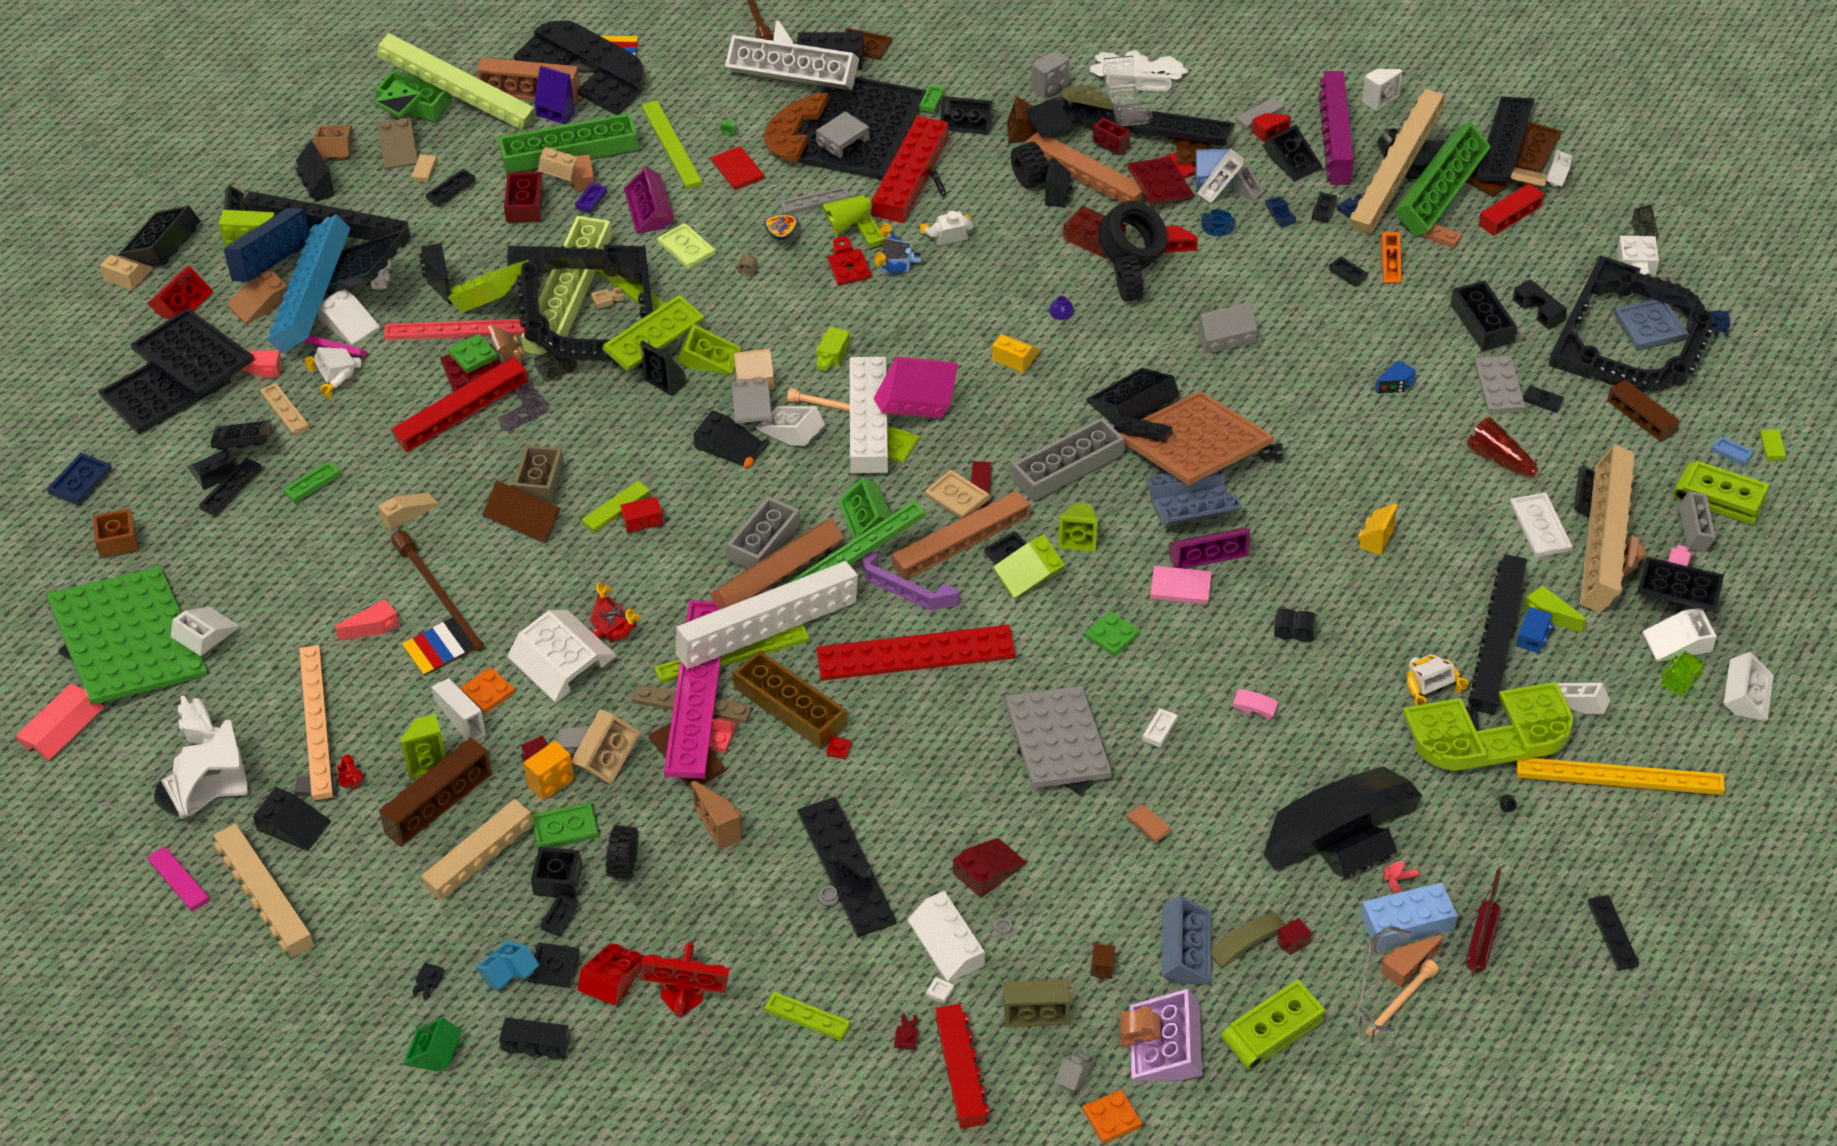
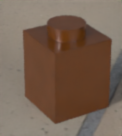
M1094 943L1091 976L1099 979H1112L1115 946Z

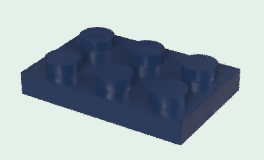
M80 452L47 488L48 494L79 506L112 470L111 464Z

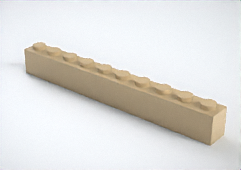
M1425 89L1423 94L1419 95L1417 104L1411 109L1408 120L1404 121L1401 132L1396 135L1393 146H1390L1388 149V154L1381 161L1378 172H1375L1373 176V181L1367 186L1365 195L1359 200L1355 212H1352L1350 216L1352 229L1372 235L1445 107L1444 94Z

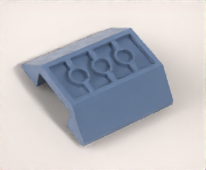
M1222 469L1189 486L1170 473L1147 477L1152 505L1163 527L1234 514L1242 509L1236 495H1229L1225 488V477Z

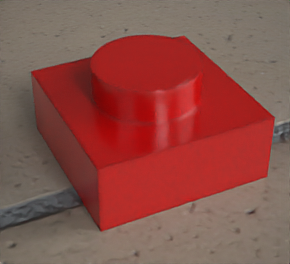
M832 736L826 751L827 756L846 760L852 745L851 740Z

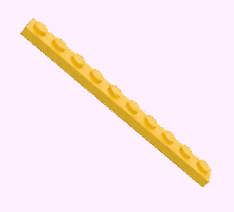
M1539 758L1516 761V778L1723 795L1725 791L1724 774Z

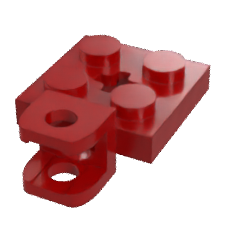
M846 236L833 239V255L827 256V261L837 286L871 279V272L862 250H853L851 242ZM839 242H844L845 244H844V245H839L838 243H839Z

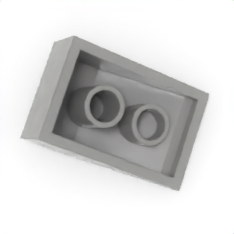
M757 377L753 380L737 379L731 382L735 423L772 420L768 378Z

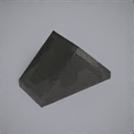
M1652 204L1635 208L1631 227L1637 236H1655L1656 239H1659Z

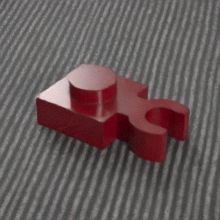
M903 1013L901 1016L902 1026H897L894 1048L916 1050L919 1033L918 1028H915L917 1025V1015L913 1016L912 1021H906V1014Z

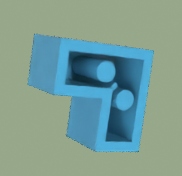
M505 941L475 968L488 987L498 990L504 988L513 976L523 979L531 976L539 964L527 945Z

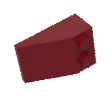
M996 838L969 847L953 859V874L975 894L983 898L1025 866L1027 862L1001 839Z

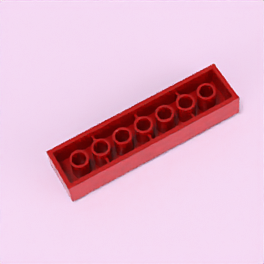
M916 116L871 200V215L873 217L900 223L905 222L930 174V169L934 167L949 138V122Z

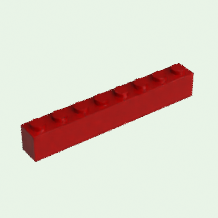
M512 357L391 428L395 441L406 453L528 382L526 369L515 357Z

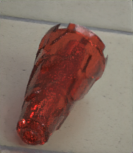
M1486 417L1474 429L1475 435L1471 434L1467 441V447L1524 477H1533L1538 471L1537 463L1491 417Z

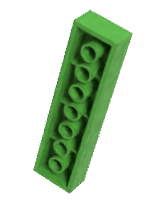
M631 113L498 137L506 174L539 168L540 156L545 147L573 156L590 154V159L639 150L637 133Z
M1471 121L1456 127L1394 210L1415 237L1428 232L1491 147Z

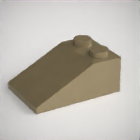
M410 118L378 122L377 128L385 170L416 165L418 159Z

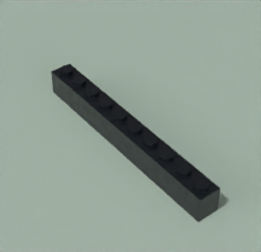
M249 191L242 202L244 211L274 212L275 215L287 208L304 209L309 229L315 224H321L325 218H331L337 214L350 227L347 237L367 241L407 229L410 233L408 221Z
M1504 554L1503 562H1498L1497 572L1500 575H1496L1494 580V586L1497 589H1492L1490 599L1494 603H1489L1487 613L1491 617H1486L1484 629L1488 630L1483 632L1481 643L1484 644V647L1480 646L1478 654L1481 662L1477 661L1475 673H1478V676H1473L1471 686L1475 690H1470L1468 702L1472 703L1471 707H1477V712L1495 715L1527 558Z

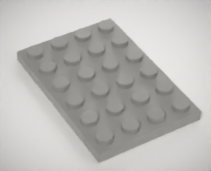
M1082 686L1005 695V704L1032 788L1111 778L1112 772Z

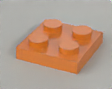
M491 667L459 688L484 714L516 693L515 688Z
M1122 1089L1082 1106V1111L1102 1144L1142 1128V1122Z

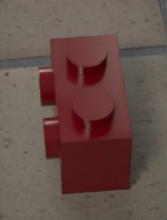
M1103 117L1093 126V142L1121 155L1130 147V130Z

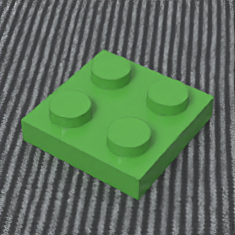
M480 334L448 348L449 355L466 374L498 359L497 353Z
M1109 611L1085 632V638L1113 657L1140 635V630L1112 611Z

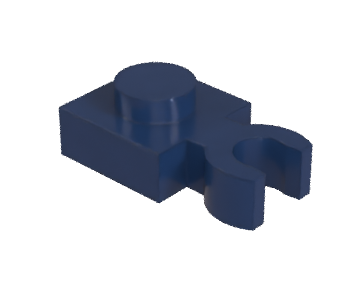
M1357 194L1354 200L1351 198L1346 199L1337 205V210L1350 219L1352 212H1355L1361 194Z
M1710 311L1713 316L1711 327L1715 328L1714 335L1718 337L1719 332H1723L1725 337H1727L1730 327L1728 311Z

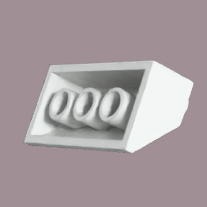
M945 891L925 899L908 918V923L946 982H951L985 966V951Z

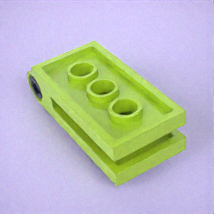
M1696 460V462H1690L1686 465L1673 490V496L1677 500L1682 501L1689 491L1706 494L1710 511L1754 525L1767 500L1769 484Z
M1297 979L1232 1022L1220 1037L1248 1070H1252L1323 1023L1324 1018L1322 1016L1326 1010L1300 980Z

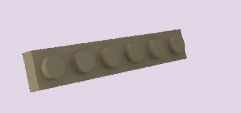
M638 684L632 698V703L673 710L676 691ZM716 698L713 718L721 717L747 724L752 705Z

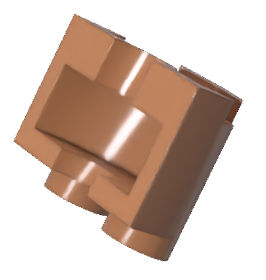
M1142 1006L1136 1010L1120 1013L1119 1045L1121 1048L1135 1045L1136 1040H1145L1147 1042L1160 1038V1016L1153 1012L1151 1007Z

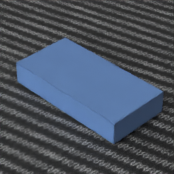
M1722 436L1717 439L1711 448L1712 452L1743 466L1748 463L1754 454V451Z

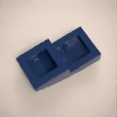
M1281 196L1265 200L1270 214L1280 227L1296 223V216L1288 209V203Z

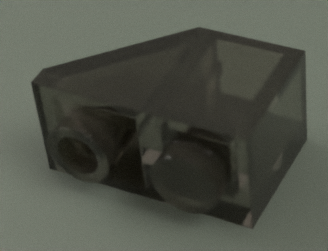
M547 352L534 357L536 371L545 382L555 380L578 369L577 360L570 361L565 358L562 360L553 354L549 355Z

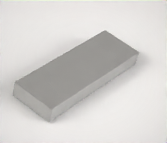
M1273 97L1237 116L1236 122L1248 130L1252 128V119L1264 113L1278 114L1284 110L1285 105Z

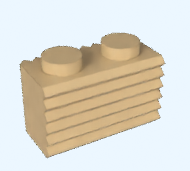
M545 147L540 156L538 171L571 181L575 173L577 157Z

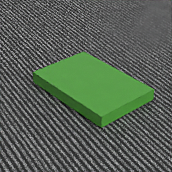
M591 802L532 815L538 849L539 847L552 848L599 837Z

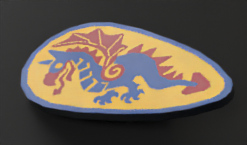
M788 214L773 215L764 220V226L772 237L783 240L795 232L798 226V218Z

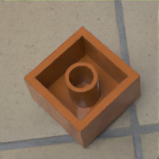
M131 508L93 515L95 544L100 558L138 551L136 526Z

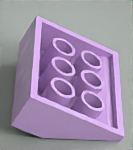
M1189 989L1130 1005V1010L1149 1006L1153 1012L1160 1016V1038L1147 1042L1145 1040H1136L1135 1045L1131 1046L1132 1080L1183 1081L1202 1075L1199 1000Z

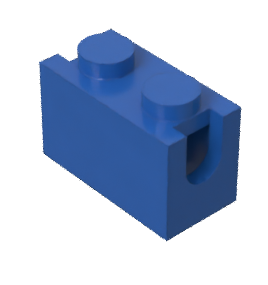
M1529 607L1518 634L1516 647L1539 653L1541 647L1546 646L1548 640L1546 634L1551 633L1554 622L1550 621L1552 613Z

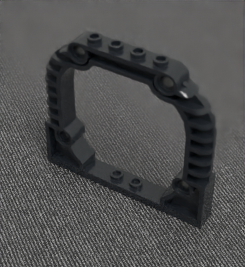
M603 245V249H597L596 247H592V249L582 247L581 249L575 246L571 248H565V246H561V248L551 247L549 250L541 251L539 255L535 258L533 257L531 262L524 263L521 267L520 275H517V286H520V289H518V300H521V303H519V314H522V317H520V327H523L524 337L528 341L535 342L539 348L540 346L544 348L549 355L553 354L562 360L565 358L570 361H612L613 365L621 366L603 350V345L610 340L573 339L562 337L551 331L548 319L539 313L537 289L542 285L543 274L553 269L603 270L608 276L619 275L631 284H639L638 303L641 304L640 318H644L653 312L645 246Z
M1600 255L1550 355L1549 366L1587 379H1591L1593 375L1598 377L1599 380H1608L1611 384L1613 382L1618 384L1626 379L1641 390V392L1646 390L1656 392L1658 389L1666 386L1669 388L1672 385L1682 386L1686 383L1689 375L1693 376L1696 368L1694 364L1695 362L1699 363L1702 355L1700 351L1706 348L1708 342L1706 338H1710L1714 329L1711 327L1713 316L1709 311L1705 310V305L1702 304L1697 294L1695 295L1691 292V289H1686L1679 283L1677 285L1673 284L1670 280L1664 281L1660 277H1651L1648 273L1646 275L1642 274L1639 267ZM1610 292H1617L1621 296H1629L1632 293H1636L1671 304L1681 309L1689 317L1687 322L1689 336L1680 356L1670 358L1664 368L1653 370L1636 368L1600 356L1598 349L1590 345L1585 346L1578 334L1574 333L1577 324H1581L1584 317L1583 312H1587L1592 294L1600 296Z

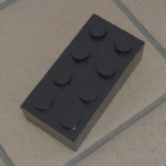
M798 32V45L854 53L859 58L857 70H863L865 49L863 32Z
M1485 280L1453 289L1451 306L1482 351L1515 342L1517 325Z

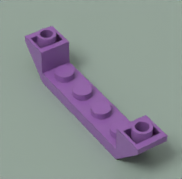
M874 551L860 559L866 581L924 608L937 610L958 606L960 603L959 591L954 587L942 584L936 593H933L878 567V554Z

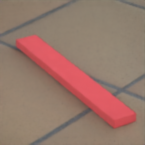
M520 319L385 324L384 339L473 337L477 334H480L481 337L492 336L488 328L490 325L497 326L513 335H522L524 331L523 327H520Z

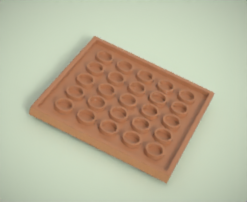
M1198 391L1142 419L1148 422L1172 426L1173 433L1166 443L1119 433L1124 438V444L1188 486L1274 443L1273 435L1202 391Z

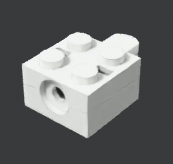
M1620 236L1617 248L1618 261L1641 268L1640 273L1656 275L1659 263L1656 237Z

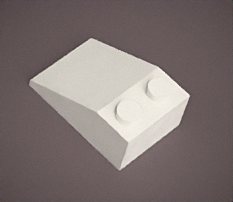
M346 289L338 291L322 301L317 313L320 322L351 346L380 328L357 298Z
M776 406L771 411L772 420L761 421L756 426V429L789 445L805 446L814 435L820 432L825 423L817 406Z

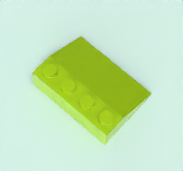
M529 260L493 272L488 271L484 276L479 275L472 281L467 280L462 285L457 284L452 288V293L448 299L461 313L501 298L505 296L517 280V275H520L522 265L529 262Z

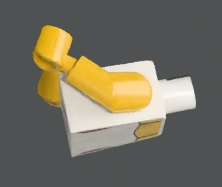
M1431 654L1421 659L1414 657L1408 665L1407 685L1411 695L1415 697L1414 706L1418 705V703L1426 704V698L1420 696L1421 693L1425 695L1455 681L1456 685L1454 688L1457 693L1462 692V687L1465 690L1468 687V680L1459 677L1460 673L1450 660Z

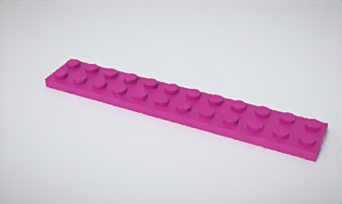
M689 600L686 623L719 609L714 601ZM722 656L689 669L680 661L664 777L705 779Z

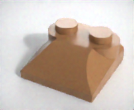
M488 326L495 346L506 361L515 357L522 364L526 354L523 348L519 346L521 341L518 336L512 333L509 334L497 326Z
M1631 536L1625 542L1627 547L1624 551L1625 563L1622 569L1624 576L1621 581L1638 566L1639 561H1642L1646 555L1645 545L1641 544L1639 538Z

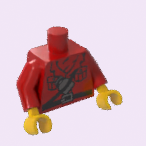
M599 582L596 585V591L599 594L589 619L595 628L591 632L599 639L605 637L610 643L629 637L632 629L637 626L635 621L640 620V615L635 614L636 610L634 609L625 611L610 596L606 597L605 595L611 592V587Z

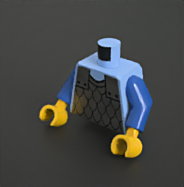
M883 223L879 230V235L882 237L887 236V238L884 239L882 253L877 252L874 256L875 265L881 266V273H892L895 275L901 272H909L911 263H921L922 253L912 252V244L899 239L893 232L890 233V225Z

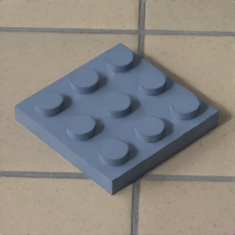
M1651 300L1615 308L1614 314L1636 350L1687 338L1688 333L1668 303Z

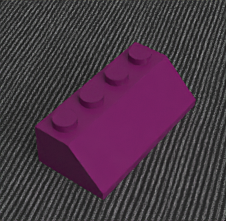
M645 166L624 187L634 227L638 234L662 230L674 219L661 174Z
M1231 529L1169 542L1168 555L1174 568L1183 569L1248 557L1250 529Z

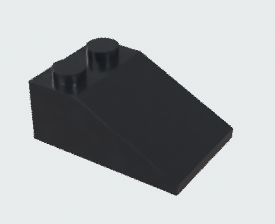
M1054 97L1024 111L1042 138L1068 136L1081 124L1078 120V115L1072 111L1069 102L1064 97Z
M1297 125L1269 137L1263 145L1270 159L1293 181L1322 168V165Z
M442 243L421 246L422 254H419L420 264H424V267H421L423 277L427 278V283L448 304H452L448 299L451 292Z
M643 340L640 342L645 381L670 396L674 395L686 385L685 372L669 355Z
M711 410L693 433L695 449L740 466L744 465L745 459L761 443L760 439L738 423H735L729 416Z
M278 787L273 789L253 815L257 831L305 851L310 850L331 822L330 819L293 793Z

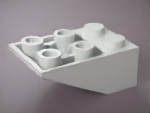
M211 607L185 610L172 620L171 637L202 656L239 629L240 626Z
M1702 608L1682 611L1642 632L1656 662L1713 652L1717 637Z

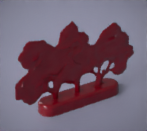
M1501 867L1496 870L1489 901L1482 903L1479 908L1467 953L1466 966L1472 971V977L1475 972L1484 971L1488 964L1501 913L1500 906L1494 902L1501 876Z

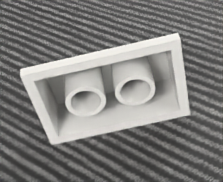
M1751 652L1730 659L1724 704L1735 715L1766 721L1768 720L1774 675Z

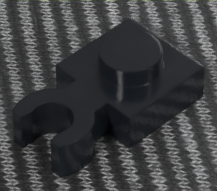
M424 962L415 979L417 985L413 988L414 997L420 991H424L423 998L427 1000L430 996V987L437 988L445 972L444 968Z

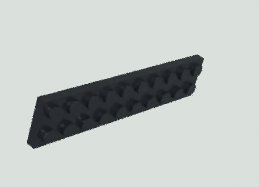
M1072 101L1069 105L1072 111L1078 115L1080 123L1086 126H1094L1104 117L1137 134L1159 135L1167 138H1179L1185 141L1193 140L1200 143H1213L1219 146L1227 145L1235 127L1233 122L1113 105L1112 110Z

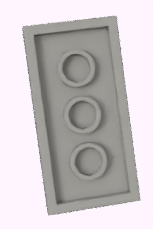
M1511 355L1475 358L1474 364L1488 414L1525 412V404Z

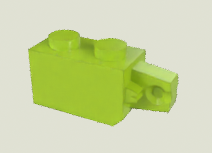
M829 326L827 332L822 336L821 344L817 345L815 354L818 356L816 368L818 370L827 371L830 366L840 365L850 345V331Z

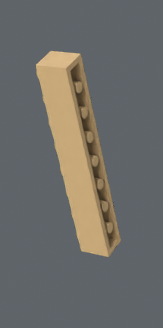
M236 823L214 834L216 843L213 846L217 854L224 856L222 860L225 866L232 868L233 871L231 873L235 881L242 883L240 886L245 896L250 895V902L253 908L260 910L261 920L264 924L268 923L270 925L268 927L273 938L278 937L280 940L278 944L283 953L287 951L292 958L313 947L311 934Z

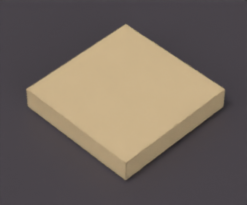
M1515 167L1511 178L1544 187L1547 174Z

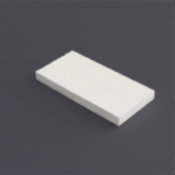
M1546 492L1510 499V505L1535 557L1572 551L1573 546Z

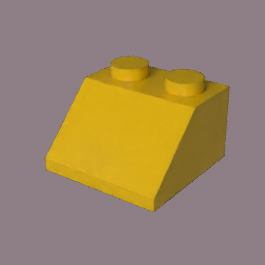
M1001 334L992 345V360L1024 372L1041 352V348Z
M1391 504L1374 510L1372 516L1367 517L1365 529H1361L1358 535L1360 549L1378 555L1382 554L1395 528L1397 504Z

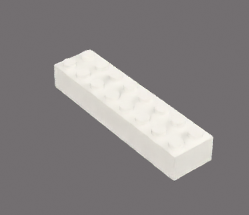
M732 35L725 67L736 73L852 90L859 58L851 52Z
M850 357V473H888L887 413H881L873 399L886 376V357Z

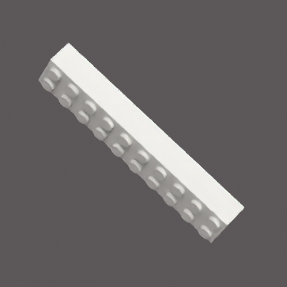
M844 561L676 627V655L684 666L689 669L828 613L835 612L838 609L856 603L858 575Z

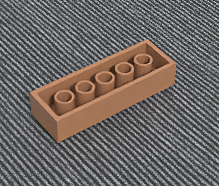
M481 57L476 69L477 78L517 99L535 100L539 68L543 66L570 74L574 104H577L580 96L578 95V89L580 88L578 66Z

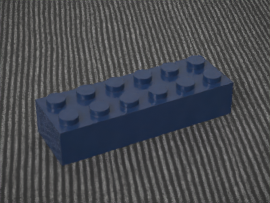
M287 208L224 247L231 280L249 282L305 246V241L310 235L305 210Z

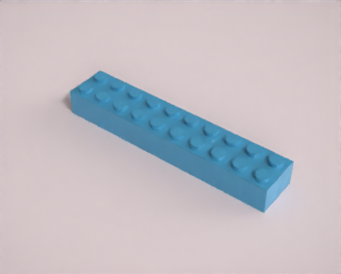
M337 214L331 218H325L321 224H315L310 229V235L305 241L306 245L302 249L301 257L296 263L297 267L292 273L293 277L287 285V292L283 295L284 299L278 307L279 311L274 317V324L269 330L270 334L267 340L281 353L308 339L350 231V227Z

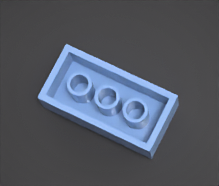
M1442 882L1363 901L1360 915L1375 949L1455 930L1458 917Z

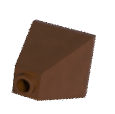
M1015 97L1007 120L1008 144L1027 141L1038 132L1024 112L1032 107V105L1020 97Z

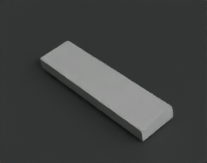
M844 186L780 201V206L784 214L791 215L822 208L824 203L850 198V195Z

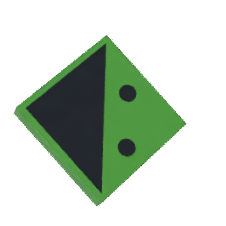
M395 81L375 101V105L401 119L422 98V95L416 90Z

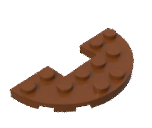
M815 93L812 96L797 100L771 118L765 129L764 141L768 151L773 156H779L781 160L799 161L808 142L807 135H797L804 120L820 118L829 100L828 93Z

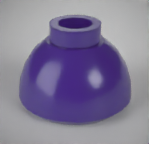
M1059 296L1051 303L1049 313L1055 319L1064 320L1073 315L1074 308L1065 296Z

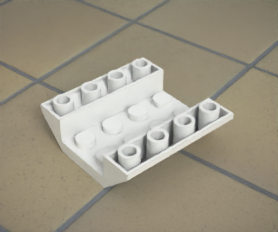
M548 610L518 633L507 657L553 702L557 703L571 692L568 682L594 662L602 668L613 660L616 654L568 610Z

